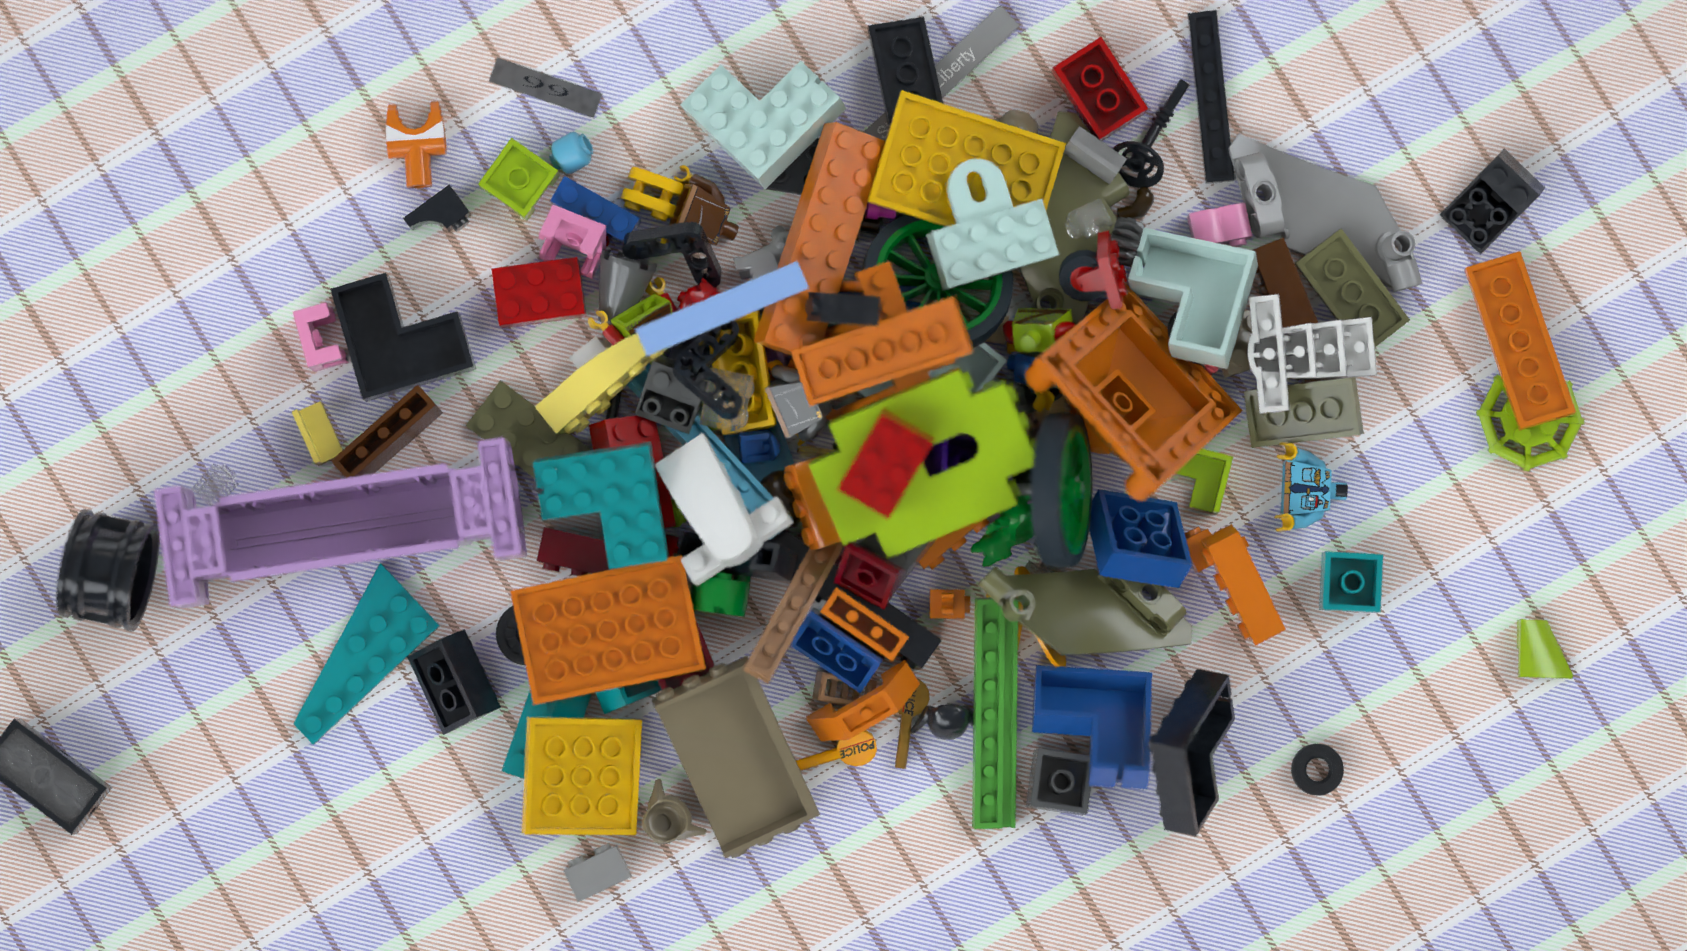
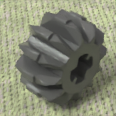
M1120 217L1116 220L1111 239L1118 242L1120 257H1118L1119 265L1131 267L1135 256L1138 255L1137 248L1139 247L1144 225L1142 222L1136 221V219Z

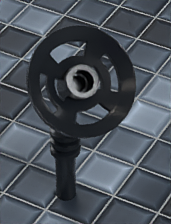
M1179 80L1165 104L1158 108L1160 112L1156 111L1155 115L1157 117L1152 118L1153 123L1141 143L1126 141L1112 148L1119 152L1127 147L1122 153V156L1127 158L1123 166L1126 165L1131 171L1137 172V177H1134L1120 168L1119 174L1127 185L1136 188L1152 187L1161 180L1164 174V163L1159 154L1151 147L1162 128L1167 127L1166 122L1170 123L1169 117L1174 116V109L1190 86L1184 80ZM1132 152L1130 157H1126L1128 153ZM1146 163H1149L1150 166L1145 169ZM1154 166H1156L1157 172L1148 177L1147 174L1151 173Z

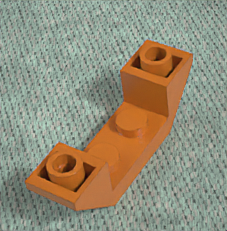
M906 660L880 674L883 685L836 711L832 704L829 703L806 716V720L820 741L849 740L897 713L920 685L919 680Z

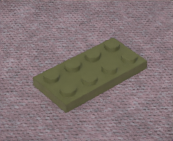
M1342 228L1294 263L1336 320L1372 317L1375 347L1410 321Z
M1356 376L1288 385L1290 411L1260 413L1258 389L1243 391L1252 448L1279 445L1280 442L1297 443L1364 434Z
M501 380L466 425L484 440L503 437L508 440L512 447L514 463L534 479L533 462L535 459L591 451L589 447L571 433L556 434L533 404Z

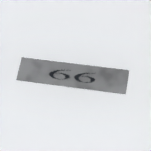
M498 57L489 79L491 83L593 118L602 97V93Z

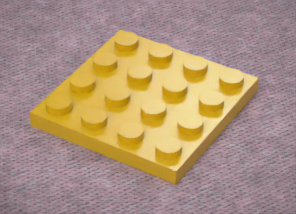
M527 717L521 833L531 835H636L642 720L630 718Z

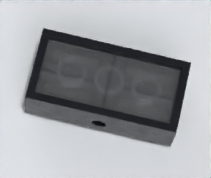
M14 718L0 736V781L71 835L78 834L113 787L21 718Z

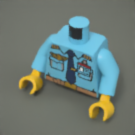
M1280 442L1279 445H1283L1286 452L1284 455L1277 454L1278 459L1285 461L1283 462L1281 514L1275 515L1274 519L1280 518L1283 525L1281 528H1277L1276 531L1283 532L1291 529L1307 528L1321 520L1324 512L1330 510V499H1347L1348 486L1347 483L1331 482V469H1327L1325 462L1310 451L1298 448L1293 443Z

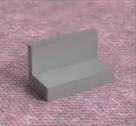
M1080 126L1064 149V154L1108 184L1112 182L1127 158Z

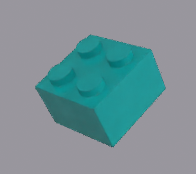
M1322 552L1319 610L1380 613L1383 554Z

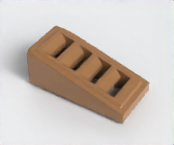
M817 671L812 699L847 705L858 699L860 693L853 689L851 700L847 699L849 686L842 681L840 697H835L838 681L841 680L829 672ZM827 679H830L829 690H828V696H827V695H825L826 684H827ZM869 680L865 686L864 695L876 689V680Z

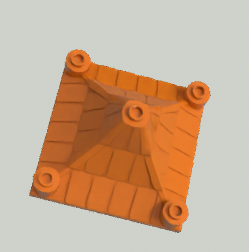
M1126 284L1127 295L1123 296V307L1111 310L1109 299L1107 298L1041 354L1026 370L1025 378L1029 387L1038 392H1045L1053 384L1057 385L1071 409L1070 413L1078 414L1083 419L1089 437L1091 452L1097 454L1112 453L1130 465L1134 471L1125 480L1126 491L1130 497L1138 501H1144L1167 482L1243 410L1201 365L1171 357L1167 327Z

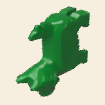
M1031 495L1016 496L1018 499L1017 505L1001 511L1000 517L994 520L986 529V534L972 545L970 549L972 553L981 552L985 556L982 562L983 567H990L996 562L1012 556L1011 548L1013 546L1022 544L1034 537L1031 503L1028 504Z

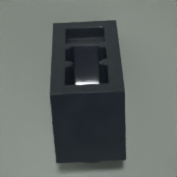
M449 184L403 219L412 231L423 225L436 224L445 227L449 232L453 229L457 232L469 224L468 218L472 214Z

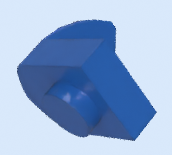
M763 429L738 433L739 460L742 464L766 460L774 461L778 457L781 445L771 430Z

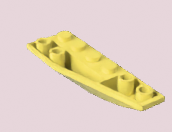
M634 334L599 353L578 368L537 404L535 408L556 434L580 433L590 424L589 419L595 413L600 415L611 406L609 401L634 377L639 375L652 360L663 354L666 349L646 356L638 335Z

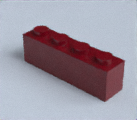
M544 527L536 560L543 563L542 569L559 572L560 567L571 569L570 575L574 576L612 570L609 569L605 540Z

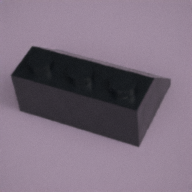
M465 629L443 637L407 657L443 735L501 708Z

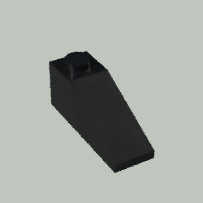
M809 292L805 304L807 321L868 326L879 325L880 296Z

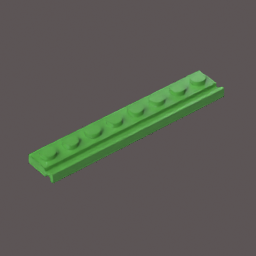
M975 598L972 827L974 829L1016 828L1018 622L1006 619L1002 608L992 598ZM1013 600L1014 607L1018 610V601Z

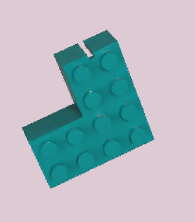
M651 442L535 459L533 467L537 489L543 488L538 494L542 520L600 512L609 569L667 561L669 552Z

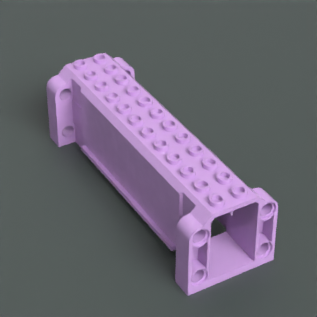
M504 437L478 441L481 466L455 470L453 468L447 469V464L444 463L219 497L220 503L204 508H197L195 495L191 489L182 486L155 489L154 495L170 606L189 608L208 605V581L225 578H231V582L459 548V546L470 545L473 541L492 539L494 558L500 561L527 557L525 529L511 444Z

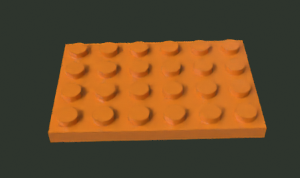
M682 555L670 557L667 561L621 567L510 590L534 705L706 669L685 567L681 562Z

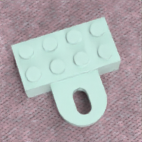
M984 159L967 160L952 171L947 182V195L956 225L939 229L926 235L943 291L1059 255L1042 199L1013 207L1002 172L996 165ZM970 172L978 173L982 179L986 193L983 202H976L971 197L966 181L967 175Z

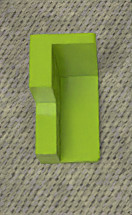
M1201 449L1175 473L1176 475L1195 479L1189 503L1190 508L1214 514L1220 512L1233 456Z

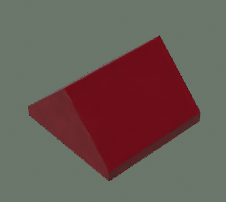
M851 542L845 548L834 583L885 610L906 569L856 542Z

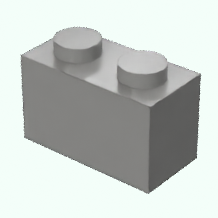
M607 843L594 849L595 856L587 860L581 855L567 862L569 868L563 871L577 902L632 877L618 845L611 848L610 844Z

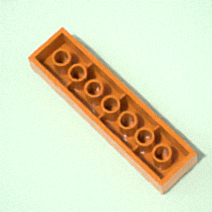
M838 122L824 124L777 269H780L798 261L809 288L764 307L754 343L792 356V350L824 339L829 323L807 321L805 304L809 292L839 293L868 204L867 200L885 140Z

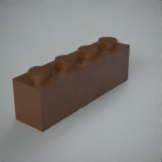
M417 384L334 457L331 462L345 478L375 474L443 412Z

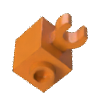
M930 589L929 619H965V613H970V596H965V590Z

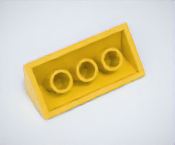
M754 311L735 319L739 326L737 341L712 364L713 371L736 390L743 400L741 413L738 417L730 420L720 417L722 435L769 429L777 425L775 412L765 391V388L771 384L765 346L753 342L761 319L760 311ZM721 329L720 336L717 338V341L719 342L720 338L726 333L730 335L731 330L727 329L726 331H723ZM709 345L711 355L714 352V349ZM732 401L730 403L724 402V407L731 406L734 408L735 403Z

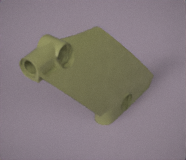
M1058 111L1050 138L1064 142L1067 145L1079 126L1089 133L1090 131L1077 113ZM1063 153L1046 210L1059 255L1019 268L1033 301L1031 308L1042 309L1040 302L1046 301L1051 304L1052 309H1071L1072 321L1075 325L1083 320L1089 301L1075 300L1064 293L1059 283V269L1063 260L1071 253L1078 250L1097 252L1099 232L1109 230L1110 236L1112 235L1117 217L1110 207L1127 197L1130 193L1126 182L1119 172L1112 182L1108 184Z
M997 566L978 583V586L1002 608L1006 619L1021 623L1061 655L1127 652L1192 644V625L1184 618L1186 615L1185 607L1161 585L1100 576L1095 568L1052 573L1005 575ZM1142 590L1150 594L1151 601L1143 597ZM1013 600L1019 601L1023 605L1024 610H1017L1014 607Z

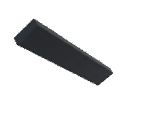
M1217 10L1188 13L1205 184L1231 182L1235 180L1228 150L1231 140Z

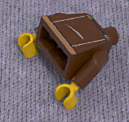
M684 165L679 166L680 170L687 172V175L683 179L674 176L676 181L684 184L669 225L683 222L698 223L704 229L711 245H717L720 236L731 241L734 240L738 233L739 225L727 221L730 207L725 204V197L717 185L698 174L692 175L688 167ZM661 238V243L670 242L668 239Z

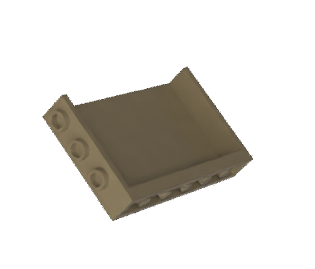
M748 656L727 665L725 663L718 664L709 670L710 673L701 677L698 675L689 677L682 682L683 685L673 690L672 688L663 689L652 699L654 708L658 712L720 844L725 859L730 856L732 858L739 857L746 853L748 848L756 844L758 846L765 845L771 842L774 836L782 832L785 834L797 830L800 824L820 815L758 678L743 671L749 659Z

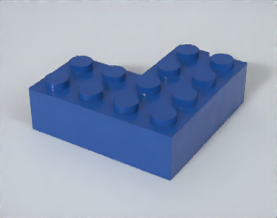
M1036 665L1032 732L1090 736L1089 786L1115 788L1116 783H1121V788L1147 790L1151 767L1149 741L1151 738L1152 672Z

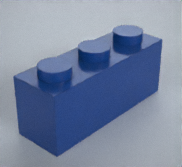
M566 176L563 177L550 200L552 205L606 225V235L623 244L624 236L629 232L636 231L641 223L639 217Z

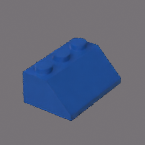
M815 607L809 612L790 644L794 649L859 693L862 692L885 658L821 614Z

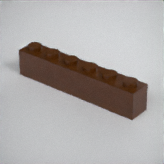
M1284 237L1251 250L1256 252L1258 263L1256 274H1258L1261 285H1258L1260 295L1278 294L1280 297L1282 328L1318 323ZM1295 379V380H1296V381L1301 380V383H1306V382H1314V381H1322V380H1330V379Z

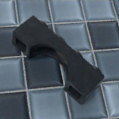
M684 531L678 556L682 555V558H684L705 543L697 533ZM764 542L762 547L749 560L739 565L727 566L720 573L791 582L798 554L781 544Z

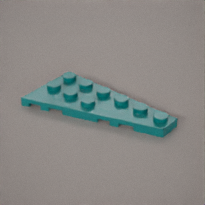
M382 563L379 564L293 723L313 745L440 627L435 619Z

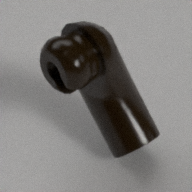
M1148 187L1139 188L1136 191L1137 197L1132 205L1117 208L1118 218L1129 217L1138 219L1144 217L1154 203V195L1151 193V190Z

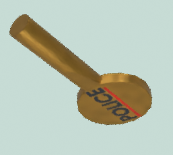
M918 679L920 682L918 688L898 711L901 714L895 768L906 769L913 716L922 713L930 700L929 690L920 679Z

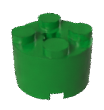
M718 572L698 586L692 583L690 596L693 610L745 617L751 577L734 575V580H732V574Z

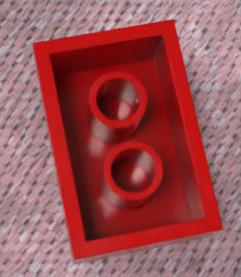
M1099 37L1052 68V75L1090 133L1101 141H1104L1143 116L1148 110V107L1102 37Z
M578 257L491 269L498 322L502 329L587 317Z
M883 408L840 481L837 490L889 519L930 450L934 437Z

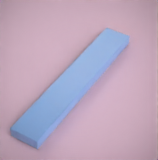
M798 261L635 330L646 356H649L807 290L809 287Z

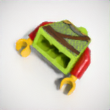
M656 277L654 283L657 289L654 288L650 281L645 290L651 296L612 318L611 325L607 323V314L600 310L596 314L601 318V324H597L591 317L588 318V324L592 329L601 328L603 330L602 335L613 346L637 334L636 328L677 312V307L670 295L663 291L666 285L665 280L661 277Z
M1019 308L1014 321H1006L1003 325L1002 330L1007 341V353L1045 352L1076 326L1072 321L1071 309Z

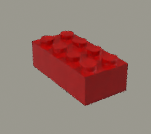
M635 415L606 419L588 425L593 450L651 442L654 465L663 459L657 422ZM655 467L664 527L668 529L676 526L670 492Z

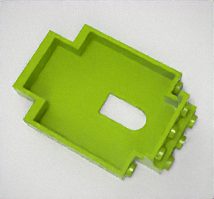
M959 366L831 420L829 426L839 449L810 460L808 466L842 544L846 545L876 532L888 559L1017 505L1018 499L1016 496L1021 494L1015 479L1009 480L1008 477L1033 467L1036 439L1030 440L1026 429L1030 428L1024 411L1019 413L1014 402L1019 400L1013 385L1007 386L1005 380L996 383L992 380L983 384L982 389L972 393L970 389L974 388L971 376L968 371L963 373ZM883 408L934 437L932 445L961 433L970 434L977 440L979 450L973 459L929 477L922 462L889 519L837 490L840 481Z

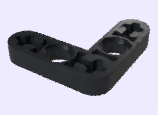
M683 222L627 233L623 238L622 252L630 259L638 260L682 252L697 285L703 283L701 281L702 278L715 288L720 285L721 266L704 229L698 223ZM665 238L668 239L670 242L659 243L656 241V239ZM702 253L705 254L706 257L696 258L693 256V254Z
M735 320L702 333L676 357L673 366L675 378L717 415L727 420L735 419L739 416L743 400L741 395L711 370L709 366L737 341L739 326ZM721 329L723 331H726L727 329L731 330L730 335L726 333L720 338L719 342L717 341V338L720 336ZM707 344L714 349V352L711 355H703L699 352L698 347ZM690 364L692 366L691 371L689 369L681 370L682 365L688 366ZM711 381L716 388L711 392H707L701 389L700 383ZM732 401L735 403L734 408L731 406L724 407V402L730 403Z

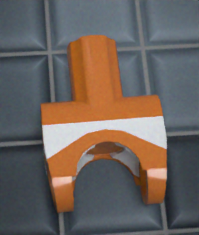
M432 101L430 103L431 113L428 114L426 123L416 129L407 128L402 124L397 104L388 105L386 119L388 158H405L406 188L432 187L430 156L447 154L446 130L439 101Z

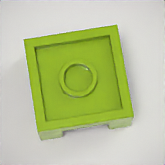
M511 137L478 185L482 190L496 197L513 209L516 214L528 221L535 211L534 206L549 185L553 186L560 177V173Z

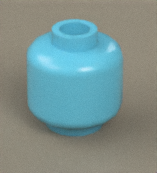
M572 131L552 143V154L549 155V158L555 169H561L567 174H572L591 162V154L594 153L589 139L584 134L579 135Z

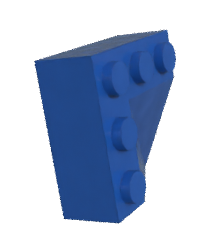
M1098 489L1092 499L1089 531L1099 575L1179 588L1193 564L1177 502L1155 498L1138 501L1126 493Z

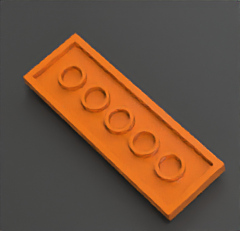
M1521 251L1466 267L1464 271L1519 431L1575 414L1576 410Z
M955 296L879 321L878 326L867 325L791 351L809 406L974 352Z

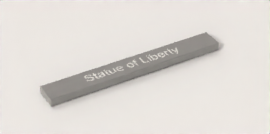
M1001 5L935 65L942 99L1020 27ZM886 112L871 124L864 133L886 141L889 131Z

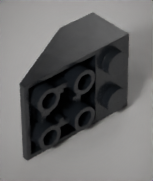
M1504 148L1439 215L1481 255L1540 196L1545 187Z

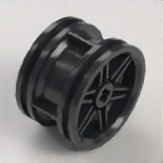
M82 509L71 526L61 558L56 589L58 615L64 618L72 615V618L78 621L84 619L109 624V626L116 629L121 628L123 625L126 631H135L146 611L155 580L160 546L158 526L155 523L144 525L141 520L130 521L107 516L103 512L94 514L89 509Z

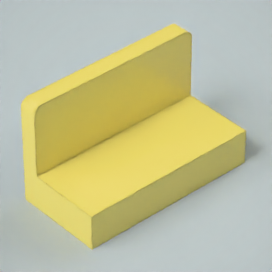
M321 401L300 411L298 409L291 411L314 464L320 466L327 463L343 450Z

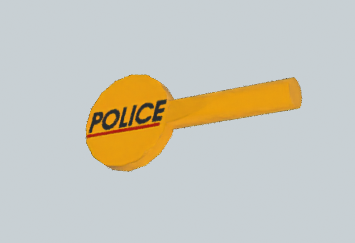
M865 730L849 740H838L837 748L796 760L800 771L837 759H841L847 765L863 766L875 757L877 751L876 739L872 733Z

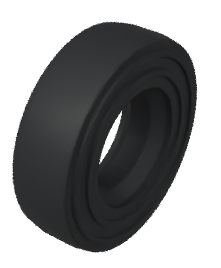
M1310 744L1300 749L1293 758L1291 774L1295 784L1303 792L1321 796L1334 791L1339 786L1344 774V765L1340 755L1332 747L1325 744ZM1314 758L1323 759L1329 767L1328 775L1321 781L1310 779L1306 772L1307 764Z

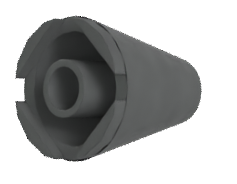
M602 249L600 255L598 311H604L607 314V323L609 325L612 324V318L640 302L656 272V263L648 266L649 260L646 258L630 259L621 251H618L617 256L610 255L611 250Z

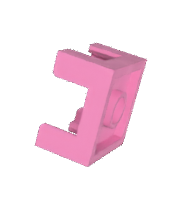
M552 205L539 232V239L544 240L546 238L539 253L540 259L545 261L555 260L561 246H567L588 255L580 270V274L593 279L600 264L602 249H606V225Z
M325 302L293 311L308 368L317 372L348 363L345 351L340 350L338 345L320 349V346H323L319 329L315 330V328L336 321L333 307H328V303Z

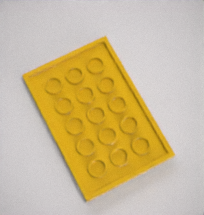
M902 90L898 97L867 202L944 227L956 225L947 195L949 176L958 165L967 160L984 159L996 165L1002 172L1013 207L1042 199L1045 210H1047L1066 143ZM970 172L967 175L966 181L971 197L976 202H983L986 193L982 179L978 173Z

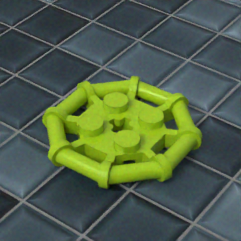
M1498 374L1494 376V382L1480 409L1476 410V416H1479L1489 446V453H1494L1522 467L1523 471H1530L1531 468L1559 459L1565 460L1581 425H1584L1585 421L1581 417L1572 389V382L1569 380L1568 382L1566 381L1576 410L1575 414L1519 431L1501 376ZM1501 391H1503L1507 396L1503 408L1500 412L1492 411ZM1492 418H1499L1504 432V436L1499 440ZM1559 424H1569L1558 445L1553 436L1558 430ZM1508 440L1514 441L1524 447V453L1521 455L1503 444ZM1547 443L1552 449L1531 456V447Z

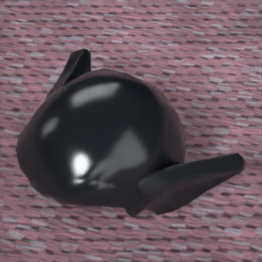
M952 703L938 707L926 706L911 728V732L915 733L925 724H928L930 732L936 738L943 740L960 738L966 732L968 724L973 727V711L969 706L953 705Z

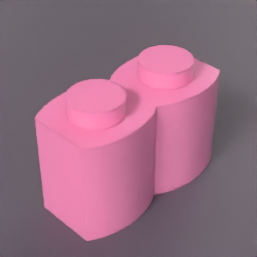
M1245 203L1193 212L1187 216L1191 238L1240 247L1246 245V240L1252 237Z

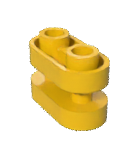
M632 166L628 178L635 183L633 189L623 188L620 200L625 202L623 207L635 212H640L641 208L651 212V217L666 222L668 218L673 217L676 206L670 203L672 196L679 197L684 184ZM648 186L662 191L660 198L643 194L645 187Z

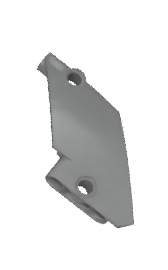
M1240 133L1236 136L1228 150L1243 202L1246 204L1250 226L1256 238L1281 233V237H1284L1288 249L1306 255L1342 228L1385 286L1393 288V292L1423 284L1416 259L1413 256L1415 239L1409 232L1400 230L1376 185L1312 164ZM1257 189H1260L1264 193V201L1260 200L1257 197ZM1395 240H1398L1401 243V252L1395 248Z

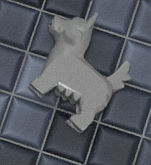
M779 225L772 230V242L769 245L757 249L744 257L738 256L733 258L741 280L748 278L753 280L777 270L789 231L787 232L783 226ZM761 308L756 311H760V314H762L764 308Z

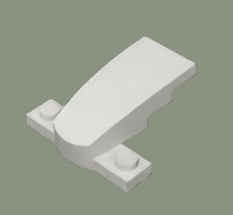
M1278 294L1249 297L1252 334L1248 344L1247 359L1251 371L1257 378L1260 413L1290 411L1287 379H1335L1377 375L1372 317L1314 324L1308 323L1282 328L1280 297Z
M703 433L655 464L657 471L677 505L705 543L681 559L692 583L696 586L727 566L739 565L749 560L757 553L765 541L793 523L785 506L777 496L749 514L739 490L734 487L724 464L717 458L708 438Z

